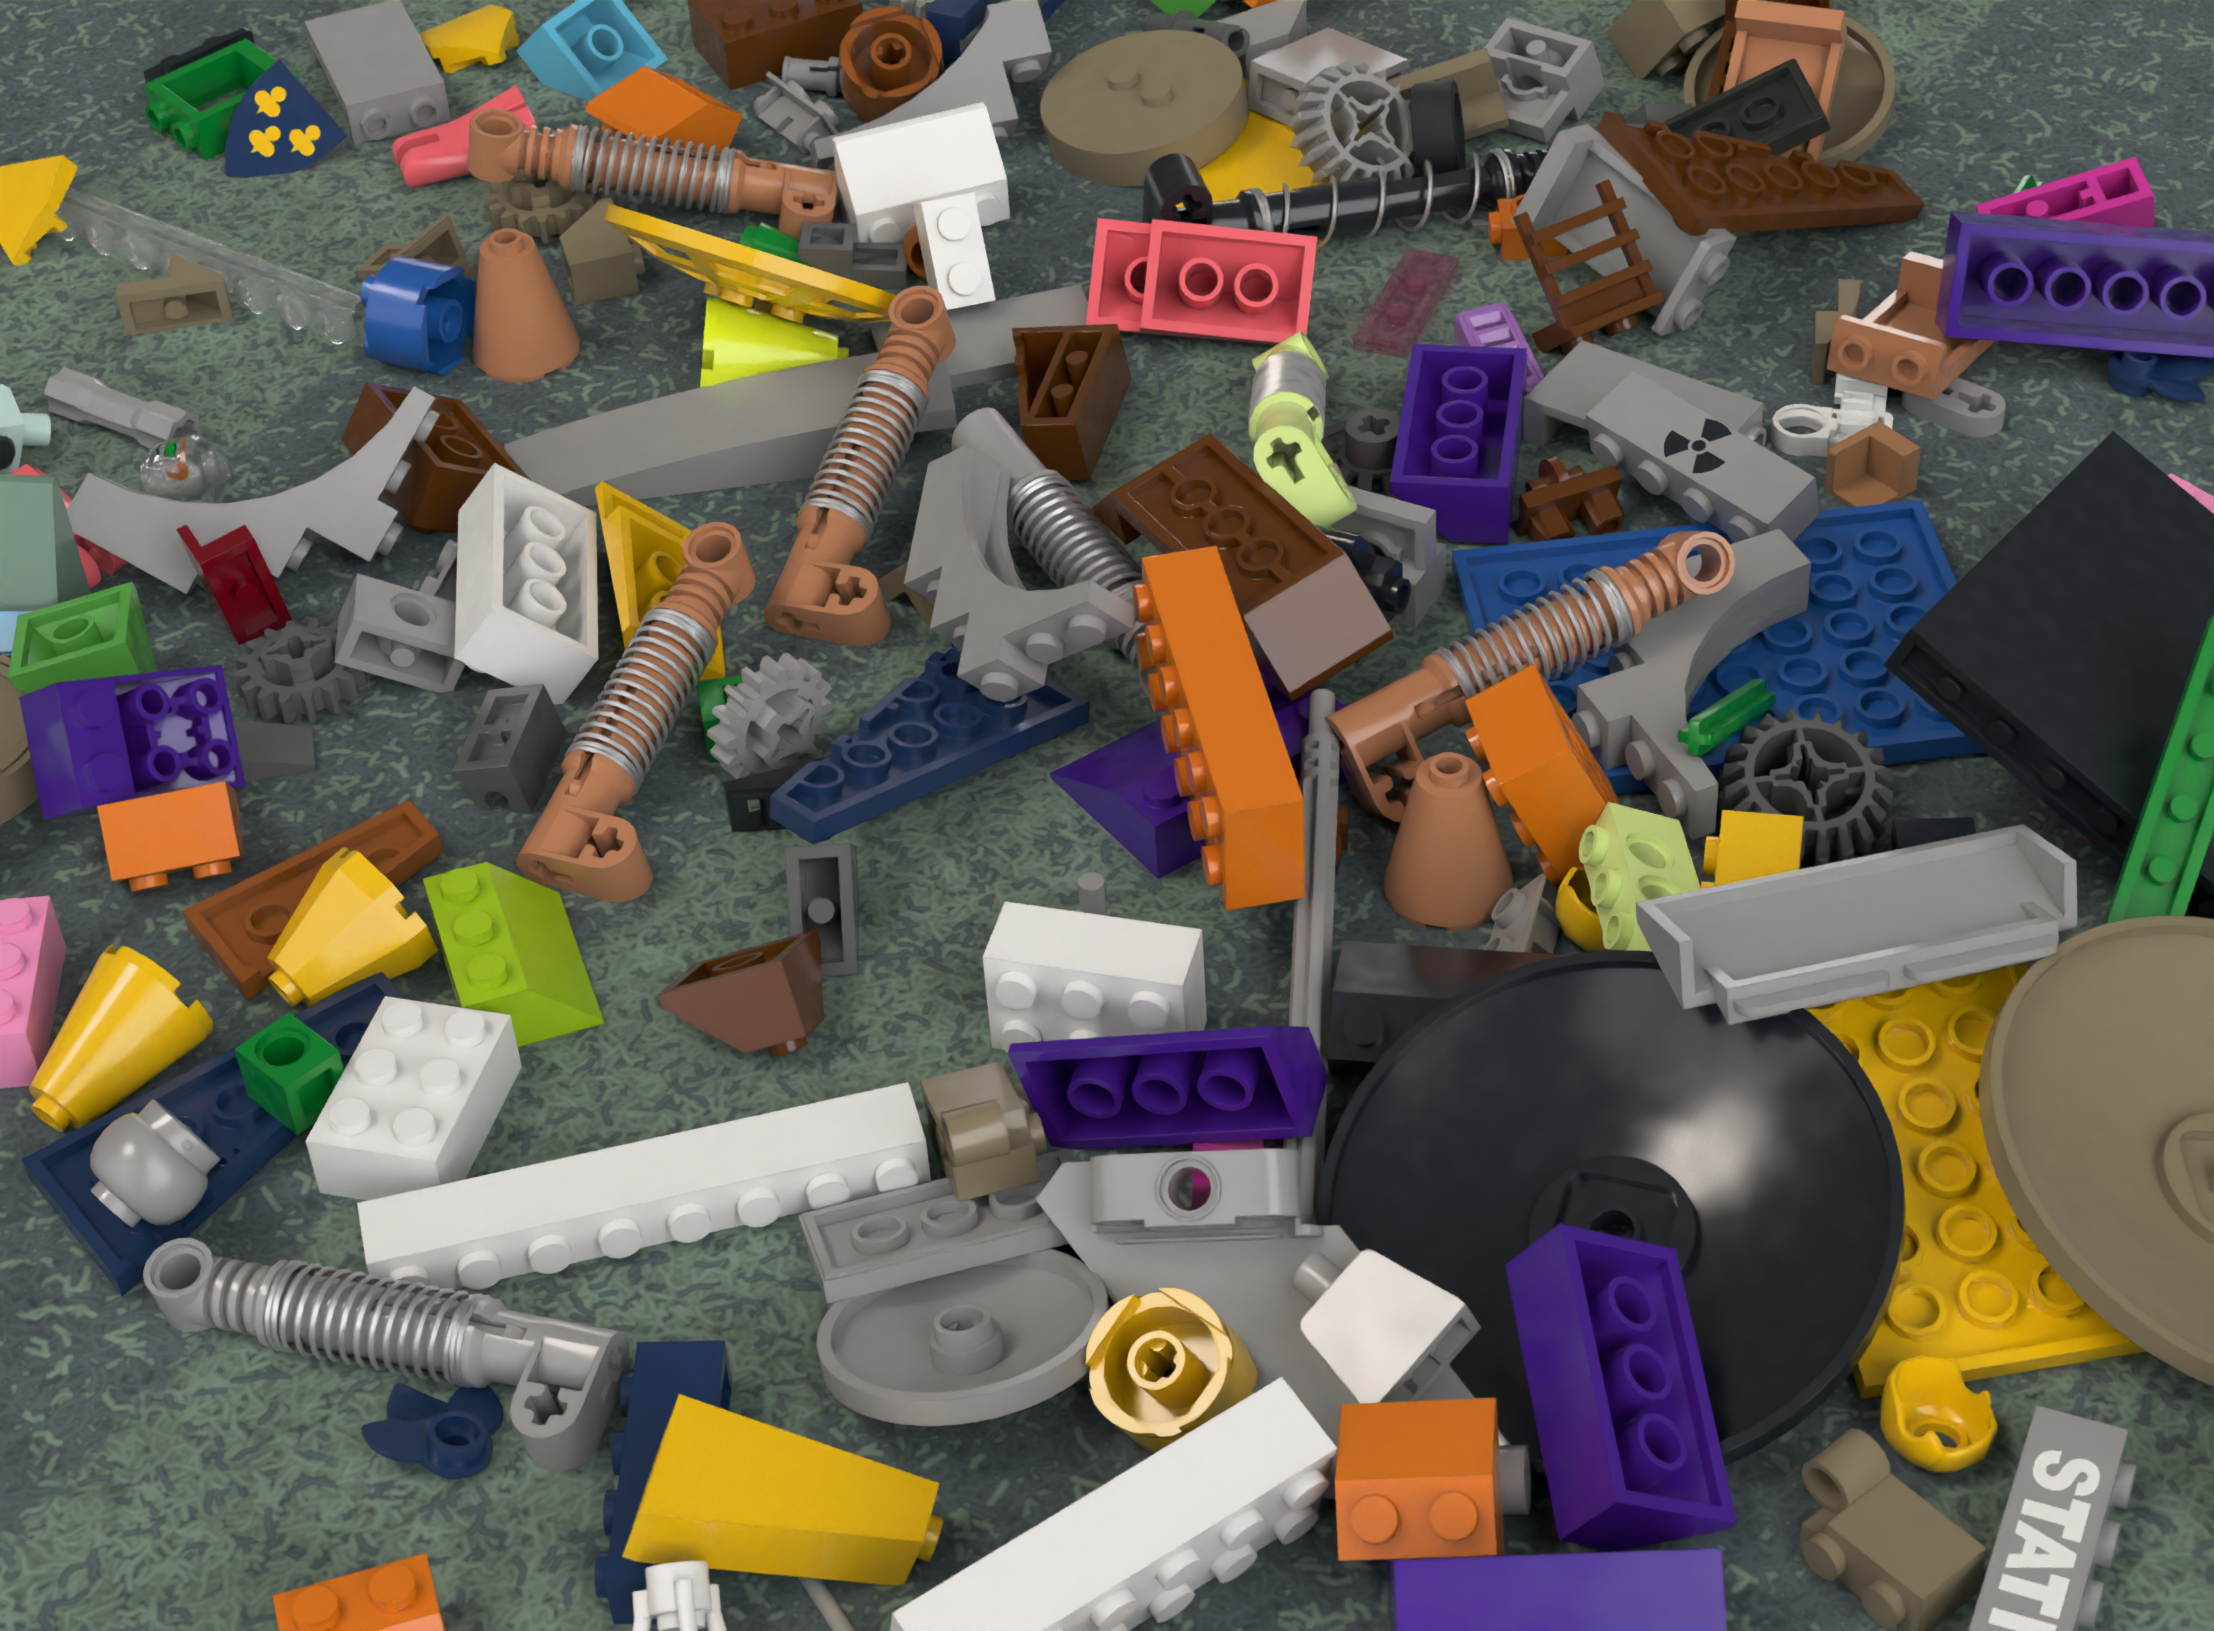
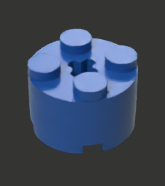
M398 256L388 261L381 268L377 276H367L361 287L360 298L363 306L366 307V335L363 344L365 355L370 359L378 360L388 365L442 376L448 375L466 356V354L457 352L463 347L467 335L473 336L477 288L474 279L465 277L462 272L466 270L457 266L405 256Z

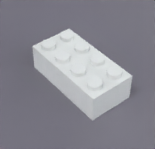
M496 463L492 465L458 511L455 659L464 662L476 672L490 674L515 687L544 684L554 705L563 704L599 659L596 512Z

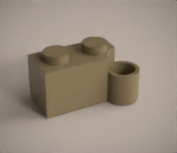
M1000 1061L920 1080L929 1134L937 1156L959 1202L1041 1182L1036 1155L1046 1153L1047 1146L1040 1117L1037 1112L1030 1113L1027 1095L1022 1084H1011Z
M1852 1428L1847 1430L1804 1463L1802 1468L1803 1481L1812 1497L1823 1508L1801 1524L1799 1548L1802 1550L1804 1559L1809 1567L1819 1577L1827 1581H1833L1837 1578L1861 1598L1864 1609L1877 1624L1887 1629H1892L1896 1626L1901 1631H1931L1980 1591L1986 1547L1892 1475L1886 1454L1870 1435L1858 1429Z

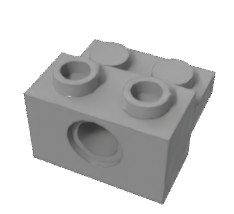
M1506 18L1484 47L1488 50L1509 119V125L1501 128L1505 131L1547 143L1565 118L1579 121L1605 86L1593 41Z
M1348 486L1358 509L1328 527L1361 535L1376 555L1395 559L1403 564V578L1409 579L1411 584L1410 599L1404 612L1400 615L1397 614L1391 621L1416 628L1446 587V545L1436 542V510Z

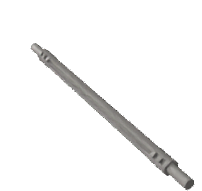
M1317 689L1310 695L1309 732L1303 738L1301 744L1300 790L1304 799L1305 898L1294 900L1289 1026L1309 1027L1325 1069L1328 1072L1327 1050L1330 1019L1340 742L1334 736L1333 729L1330 728L1324 719L1335 713V694L1328 689ZM1327 1084L1312 1137L1283 1138V1149L1299 1151L1301 1225H1316L1319 1185L1324 1167Z

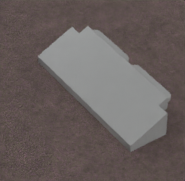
M2021 824L1636 902V919L1682 1009L1717 1003L1728 1025L1789 1013L1795 1009L1818 1007L2037 961L2040 958L2051 956L2058 950V931L2077 928L2076 860L2026 825Z

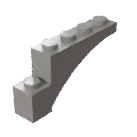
M1010 0L987 5L981 30L964 53L935 82L910 101L878 119L846 132L813 140L811 153L812 167L836 171L832 142L834 137L983 102L987 108L997 146L1005 144L1008 141V136L1014 135L1018 122V115L1008 79H1012L1016 83H1023L1038 78L1043 72L1047 71L1052 53L1038 0Z

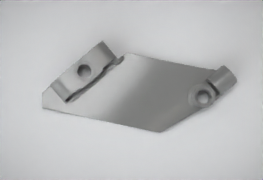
M1243 1149L1113 1154L1090 1157V1161L1063 1162L1035 1200L1088 1269L1100 1277L1107 1294L1116 1304L1118 1301L1133 1294L1140 1297L1145 1294L1159 1292L1158 1288H1177L1199 1297L1245 1343L1251 1360L1257 1369V1382L1252 1394L1278 1378L1283 1377L1338 1448L1341 1404H1359V1402L1298 1328L1301 1318L1314 1304L1293 1288L1292 1281L1301 1264L1315 1253H1322L1344 1271L1361 1251L1339 1225H1301L1299 1151L1291 1149ZM1205 1173L1210 1180V1197L1199 1209L1185 1210L1180 1204L1179 1199L1181 1184L1191 1174ZM1448 1365L1417 1401L1476 1398L1453 1368ZM1170 1367L1166 1371L1167 1375L1170 1376L1175 1369ZM1498 1428L1503 1515H1529L1532 1474L1530 1446L1511 1445ZM1337 1451L1328 1477L1329 1486L1323 1493L1322 1498L1336 1500L1335 1473Z

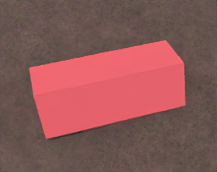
M1098 218L1086 325L1118 324L1119 331L1269 345H1278L1299 331H1302L1307 336L1317 237L1152 219V224Z

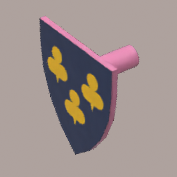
M279 59L260 75L246 91L231 119L225 145L226 176L249 178L297 172L309 168L323 159L349 136Z

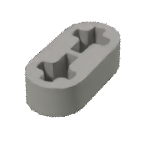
M1958 377L1934 400L1902 391L1901 403L1907 412L1959 433L1973 437H1987L2001 431L2004 425L2006 410L2004 398L1990 389Z

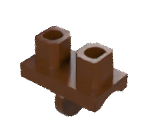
M1556 456L1543 459L1538 467L1539 478L1525 483L1526 493L1520 494L1519 518L1511 523V528L1518 537L1530 534L1534 542L1574 538L1576 533L1570 521L1580 518L1583 519L1592 536L1618 531L1621 529L1625 518L1617 497L1623 478L1617 467L1613 466L1584 474L1580 466L1566 469L1563 462Z

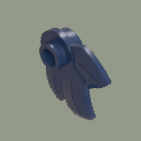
M2120 351L2111 354L2108 360L2107 369L2110 372L2108 382L2114 389L2131 396L2145 397L2152 391H2155L2163 397L2173 400L2203 402L2205 398L2204 393L2195 382L2214 373V364L2207 357Z
M397 1383L394 1385L389 1396L386 1409L387 1420L366 1424L361 1427V1433L369 1447L385 1458L399 1462L420 1463L430 1472L447 1479L467 1478L479 1474L490 1464L493 1454L491 1436L502 1424L503 1407L498 1396L489 1385L485 1388H465L462 1386L451 1396L447 1403L405 1384Z

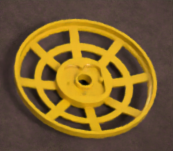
M608 203L604 220L661 262L693 278L705 281L704 293L752 308L754 298H757L754 305L755 309L801 324L803 323L805 313L819 318L856 323L891 321L888 310L896 294ZM658 245L684 252L690 260L669 254ZM835 300L869 312L854 313L826 304V302Z

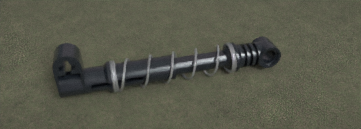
M1550 147L1548 149L1526 151L1523 154L1514 153L1509 148L1490 149L1485 156L1483 167H1480L1478 155L1473 152L1471 154L1470 169L1433 174L1431 162L1426 160L1424 162L1425 176L1385 182L1384 171L1379 167L1377 176L1337 182L1336 178L1331 175L1330 183L1289 190L1288 185L1283 183L1282 191L1267 194L1254 187L1240 191L1235 199L1213 202L1212 195L1191 158L1183 154L1171 153L1157 159L1146 171L1142 223L1152 224V219L1316 236L1317 240L1324 239L1321 242H1317L1316 248H1321L1332 237L1350 234L1355 235L1361 240H1369L1375 235L1377 230L1385 229L1388 220L1392 219L1406 231L1416 232L1423 226L1429 213L1441 212L1445 218L1454 224H1463L1471 217L1477 205H1490L1497 212V199L1515 198L1526 194ZM1182 202L1184 207L1177 208L1176 205ZM1471 207L1468 214L1462 219H1454L1446 212V210ZM1424 214L1421 222L1415 227H1408L1398 219ZM1369 231H1371L1369 234H1359V233H1362V232H1369Z

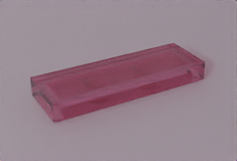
M1407 249L1354 336V350L1406 359L1412 350L1413 344L1418 340L1459 270V258L1416 249Z

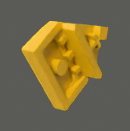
M491 4L419 33L432 59H440L444 73L456 72L479 61L482 62V65L488 64V66L501 63L507 58L505 51L519 46L520 43L515 28L517 23L513 12Z
M64 155L0 166V244L15 266L26 264L32 260L30 252L31 250H36L38 246L36 242L45 234L63 232L68 227L67 223L58 217L55 212L59 209L78 166Z

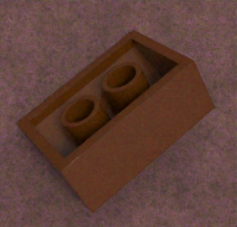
M370 382L365 383L341 439L353 455L388 424L411 390ZM429 394L436 398L431 409L439 413L440 416L424 444L413 439L403 457V460L412 466L396 494L394 495L385 490L382 495L400 510V513L404 516V522L412 529L425 534H431L435 530L454 533L458 531V511L494 463L529 480L530 478L462 400Z

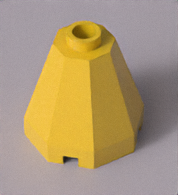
M343 847L322 865L268 955L267 959L275 972L267 979L276 992L291 1007L294 1008L301 1001L310 1007L346 987L380 972H383L390 980L419 968L439 950L427 925L416 911L408 917L407 912L400 904L404 897L395 885L359 851L352 850L350 852L349 848Z

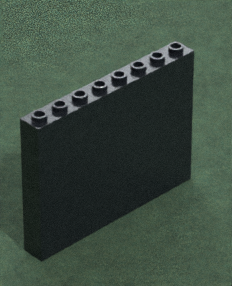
M2113 431L1911 627L1884 663L1887 669L2121 868L2206 624L2214 613V514ZM2214 831L2185 916L2214 919Z

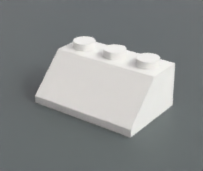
M983 102L832 138L842 223L856 224L857 243L903 244L906 233L915 223L913 205L971 192L975 193L981 226H989L995 222L1010 219L1007 177L988 111Z

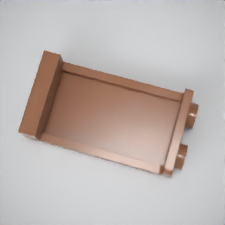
M1738 0L1734 16L1737 32L1723 92L1795 58L1828 120L1847 36L1845 12L1842 10L1762 0ZM1825 133L1778 156L1789 158L1793 150L1811 153L1814 160L1819 162Z
M1910 251L1902 258L1898 286L1892 294L1864 319L1840 315L1834 321L1826 369L1934 400L1995 340L1944 336L1935 323L1944 260Z

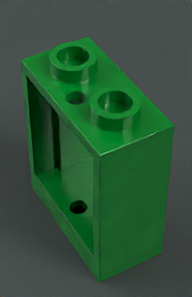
M243 39L145 83L144 87L149 103L145 106L147 119L156 132L166 131L173 136L177 145L184 152L192 150L204 160L210 159L225 152L231 119L246 91L200 112L195 108L238 88L243 87L248 90L277 59L249 40ZM287 67V68L294 74V76L300 81L299 74H297L296 72H294L293 70H291L289 67Z

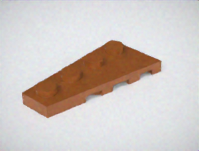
M409 800L183 910L188 930L246 1001L270 984L267 978L275 971L267 959L268 955L322 865L341 848H349L350 852L352 850L359 851L396 888L444 852L439 832Z

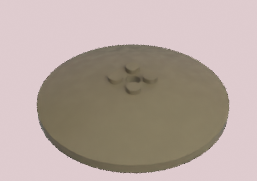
M2152 916L2125 919L2097 926L2074 935L2057 945L2058 950L2055 954L2040 958L2028 969L2013 988L1989 1030L1983 1050L1979 1077L1980 1117L1986 1147L1997 1179L2008 1202L2034 1245L2057 1274L2087 1305L2116 1330L2153 1356L2186 1375L2214 1387V919L2191 916Z

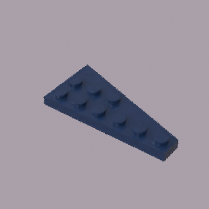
M951 642V649L945 654L936 651L925 660V671L919 677L905 678L859 718V729L852 735L842 733L832 741L830 754L823 761H809L771 794L770 818L813 845L828 840L836 834L868 820L875 819L881 814L910 801L923 798L928 793L960 779L970 777L973 773L1005 759L1012 758L1018 753L1050 739H1055L1063 733L1088 723L1090 701L1047 676L1043 687L1016 697L1011 701L1003 703L989 699L980 692V689L957 677L962 651L955 648Z
M380 972L346 987L294 1016L339 1050L345 1070L384 997L407 998L383 972ZM237 1046L22 1159L30 1181L122 1297L144 1278L143 1271L146 1261L157 1248L168 1241L177 1238H187L297 1136L248 1097L234 1050ZM152 1099H155L196 1134L221 1159L206 1174L208 1184L202 1199L185 1217L170 1225L156 1226L142 1218L132 1228L90 1191L99 1182V1179L90 1168V1155L96 1140L113 1121L128 1113L139 1114Z

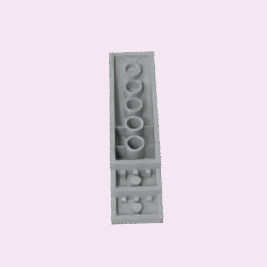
M879 352L762 373L644 401L504 444V450L531 481L582 506L598 505L595 487L601 481L639 500L814 478L819 471V465L824 461L823 456L828 451V445L833 440L832 436L837 430V425L842 420L841 416L846 410V405L851 400L850 395L855 390L857 380L867 366L875 364ZM944 359L942 362L937 363L927 384L929 401L916 432L957 427L956 410L947 360Z

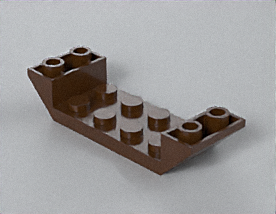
M1211 433L1114 490L1093 506L1095 515L1126 545L1143 535L1162 554L1217 546L1259 671L1291 702L1394 638L1392 628L1347 554Z

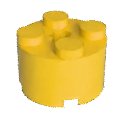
M1158 1288L1159 1292L1145 1294L1140 1297L1133 1294L1118 1301L1099 1320L1086 1348V1365L1089 1367L1091 1386L1089 1390L1094 1404L1108 1420L1131 1439L1154 1453L1252 1395L1253 1388L1257 1382V1369L1240 1336L1206 1302L1192 1293L1177 1288ZM1170 1367L1175 1369L1168 1378L1164 1377L1165 1372Z

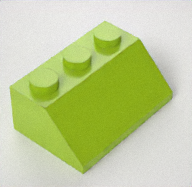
M488 862L465 868H457L446 873L423 878L434 930L458 1007L511 1015L517 1047L604 1024L559 892Z

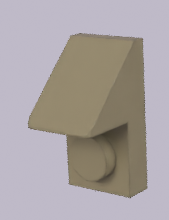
M170 255L169 277L116 284V299L126 336L234 320L224 274L178 255Z

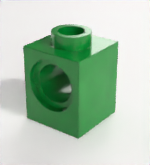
M290 1012L234 1048L248 1097L296 1135H299L316 1123L344 1072L339 1050Z

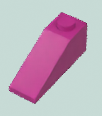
M2136 157L1975 205L1976 213L2155 227L2154 194Z

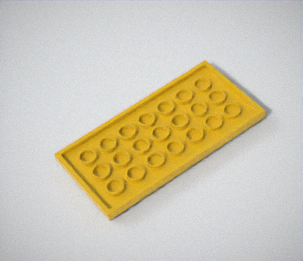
M1774 874L1716 882L1714 887ZM2026 963L1806 1009L1841 1041L1862 1067L1877 1091L1890 1120L1901 1158L1906 1200L1903 1256L1899 1277L1888 1310L1871 1344L1852 1370L1860 1399L1882 1396L1887 1378L1897 1362L1919 1354L1945 1357L1959 1362L1963 1382L2147 1352L2116 1330L2087 1305L2057 1274L2034 1245L2008 1202L1997 1179L1986 1147L1979 1103V1077L1982 1054L1989 1030L1998 1012L2013 988L2028 971Z

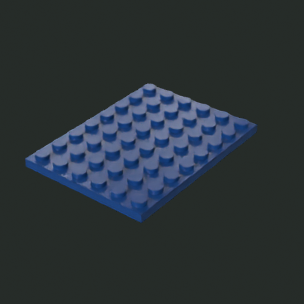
M1922 500L1819 511L1820 515L1793 541L1794 545L1811 562L1807 611L1765 628L1734 648L1707 675L1690 704L1686 718L1687 723H1689L1692 717L1752 679H1762L1766 682L1767 691L1776 692L1777 700L1776 704L1765 711L1763 716L1748 725L1759 729L1760 721L1765 718L1767 713L1783 723L1785 714L1792 707L1801 720H1809L1811 714L1819 708L1823 718L1822 722L1833 725L1834 722L1844 716L1847 724L1846 732L1849 734L1866 729L1867 737L1869 738L1867 748H1883V755L1885 757L1883 764L1986 753L1884 666V663L1911 627L1957 584V580ZM1711 523L1457 550L1452 551V572L1469 633L1474 638L1476 629L1480 628L1486 631L1489 622L1499 625V619L1503 615L1511 619L1513 610L1517 609L1523 612L1526 603L1535 606L1536 598L1543 597L1548 599V593L1551 590L1560 594V587L1563 584L1572 587L1573 579L1579 578L1583 580L1584 574L1592 569H1598L1603 565L1615 569L1620 565L1624 566L1626 562L1634 558L1637 559L1638 556L1646 552L1651 553V550L1657 547L1660 541L1671 533L1678 531H1707L1719 534L1729 544L1734 542L1727 533ZM1694 547L1690 550L1687 558L1699 555L1700 553ZM1577 584L1578 592L1583 596V587ZM1604 643L1599 646L1600 649L1606 647ZM1610 647L1609 652L1604 655L1598 653L1597 658L1592 661L1586 659L1585 664L1581 667L1573 666V670L1567 674L1561 672L1560 678L1556 680L1549 678L1548 685L1571 721L1573 714L1577 713L1578 685L1610 675L1608 660L1610 655L1613 654V647ZM1591 650L1587 655H1591L1594 651ZM1581 657L1576 658L1575 661L1581 660ZM1569 663L1564 664L1563 667L1569 666ZM1555 669V670L1551 671L1550 673H1551V674H1554V673L1557 672V670ZM1745 728L1700 756L1716 781L1718 780L1720 768L1724 767L1727 749L1731 747L1732 743H1738L1740 734ZM1597 760L1610 780L1616 794L1651 790L1643 780H1637L1632 775L1627 764L1606 771ZM1783 763L1771 767L1768 770L1764 771L1758 777L1769 776L1770 770L1783 768L1787 766L1788 763Z

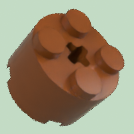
M881 6L870 9L855 18L850 24V29L844 39H842L840 46L841 91L848 106L860 116L864 123L878 119L910 101L941 76L942 45L937 31L922 16L919 19L905 13V8Z

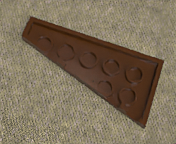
M1609 111L1604 113L1596 128L1607 142L1643 177L1642 182L1673 216L1675 225L1689 236L1705 235L1709 229H1726L1730 233L1905 222L1918 217L1925 206L1923 201L1900 176L1890 169L1842 159L1839 160L1835 168L1815 161L1811 153L1793 150L1789 158L1771 155L1772 150L1769 144L1696 130L1692 138L1683 137L1671 132L1666 123L1648 120L1644 128L1629 126L1625 124L1626 120L1623 114Z

